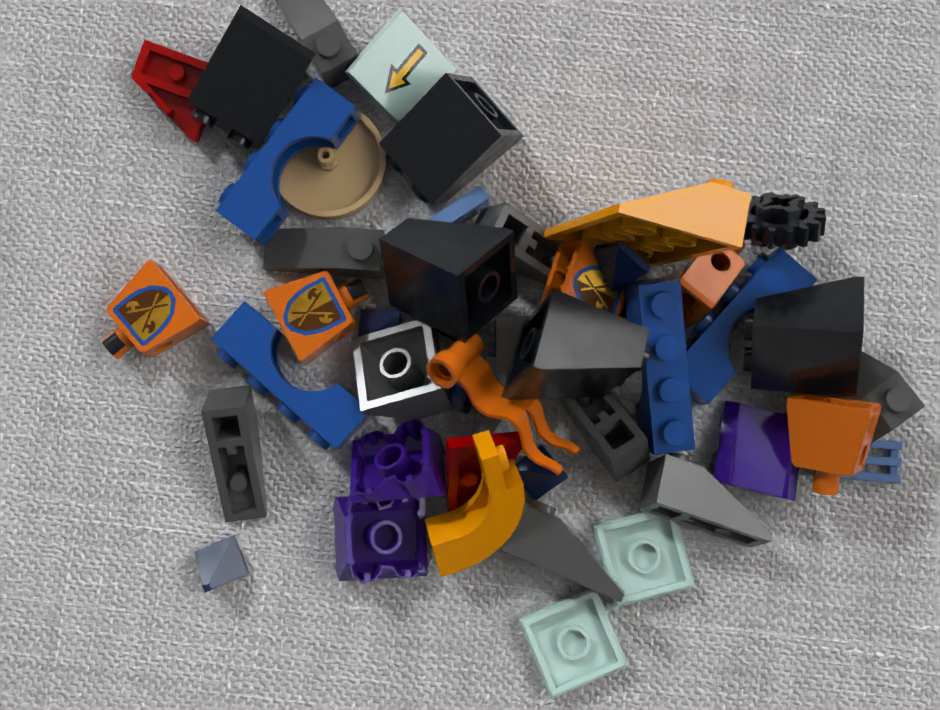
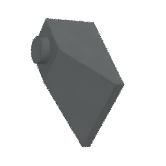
M417 319L351 339L360 411L363 415L413 420L454 410L449 389L437 386L429 378L426 371L428 361L441 351L434 327Z
M861 351L856 397L818 394L882 404L871 443L893 431L925 407L898 371ZM792 392L790 395L793 396L799 392Z

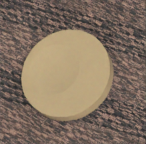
M360 111L359 113L362 118L338 150L329 147L310 148L294 156L286 165L280 180V194L298 212L319 220L344 219L362 211L380 192L387 173L386 152L379 145L382 137L378 129Z

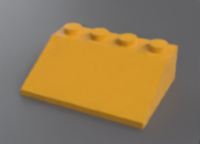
M708 179L707 183L622 202L545 229L544 238L562 243L583 239L594 247L596 245L623 241L649 263V266L655 267L742 248L751 194L734 189V183L731 181Z

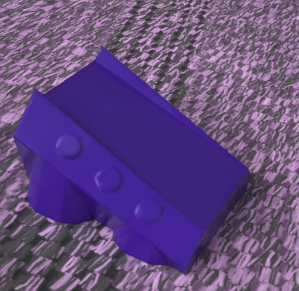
M725 401L724 413L721 415L719 422L721 433L718 450L712 454L710 469L714 477L724 485L795 501L799 467H795L791 462L788 415L742 403Z
M413 419L403 422L398 426L394 434L385 435L381 431H374L365 434L359 440H353L349 493L351 503L448 497L445 490L444 454L446 452L440 434L430 428H426L421 420Z
M349 496L335 498L333 505L336 551L335 570L339 581L356 580L359 582H372L376 579L384 578L406 579L427 576V538L424 520L426 519L425 499L410 498L351 503Z

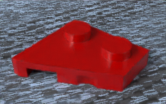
M144 39L131 78L176 123L189 139L199 143L204 126L190 117L192 111L186 108V104L208 62Z
M519 432L491 434L495 446L503 444L508 460L514 459L515 461L520 451L523 450ZM473 436L446 438V493L448 496L446 497L447 512L468 502L476 493L481 482V468Z

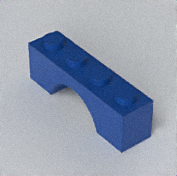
M315 77L310 85H304L297 92L293 100L294 107L285 119L283 117L279 118L273 124L268 134L270 139L261 151L257 150L249 156L244 165L245 172L236 184H230L219 198L220 205L216 212L264 247L289 215L280 196L281 176L289 161L300 152L314 147H329L338 150L362 118L354 104L317 77Z
M779 247L768 255L762 251L746 268L751 275L744 283L740 285L737 281L734 282L719 300L724 303L721 309L715 315L709 311L693 328V331L698 335L688 346L686 345L690 395L700 406L709 404L735 375L736 371L728 352L730 332L736 321L744 313L755 310L756 298L810 287L817 281L812 274L782 248Z
M662 277L633 281L624 287L627 320L650 329L646 347L650 349L646 365L641 370V396L635 405L637 426L647 437L649 452L653 455L695 449L680 280Z
M244 301L211 338L220 346L216 354L234 369L238 364L251 374L246 380L264 396L269 391L281 400L277 408L293 422L296 423L301 418L312 428L308 435L323 449L327 450L332 446L335 449L341 450L371 415H363L360 411L359 400L340 384L320 391H303L294 387L283 375L278 362V346L283 333L254 307Z

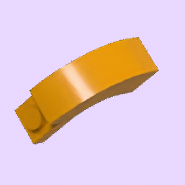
M489 430L472 435L481 468V482L476 493L461 507L424 519L441 577L470 568L495 553L510 538L523 513L525 490L514 459L508 460L503 444L495 446Z

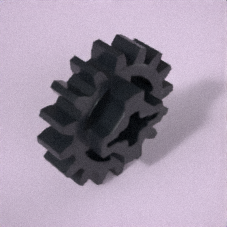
M769 192L760 195V197L752 196L743 240L751 239L752 246H759L761 248L767 246L771 250L775 247H781L784 250H791L797 246L807 247L808 241L819 242L820 236H824L826 210L825 208H818V202L816 201L806 203V197L797 194L777 195Z

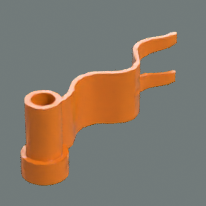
M477 334L465 343L457 340L448 350H441L428 361L426 365L427 374L437 386L448 389L458 382L466 391L472 405L480 413L487 417L507 420L513 424L519 432L523 451L534 463L551 470L556 475L563 471V467L558 462L545 456L535 445L532 438L530 419L527 414L532 418L536 433L543 442L566 450L573 455H576L580 450L577 445L558 437L550 430L546 424L543 406L538 399L508 400L501 397L504 386L496 379L490 365L479 355L484 350V343Z

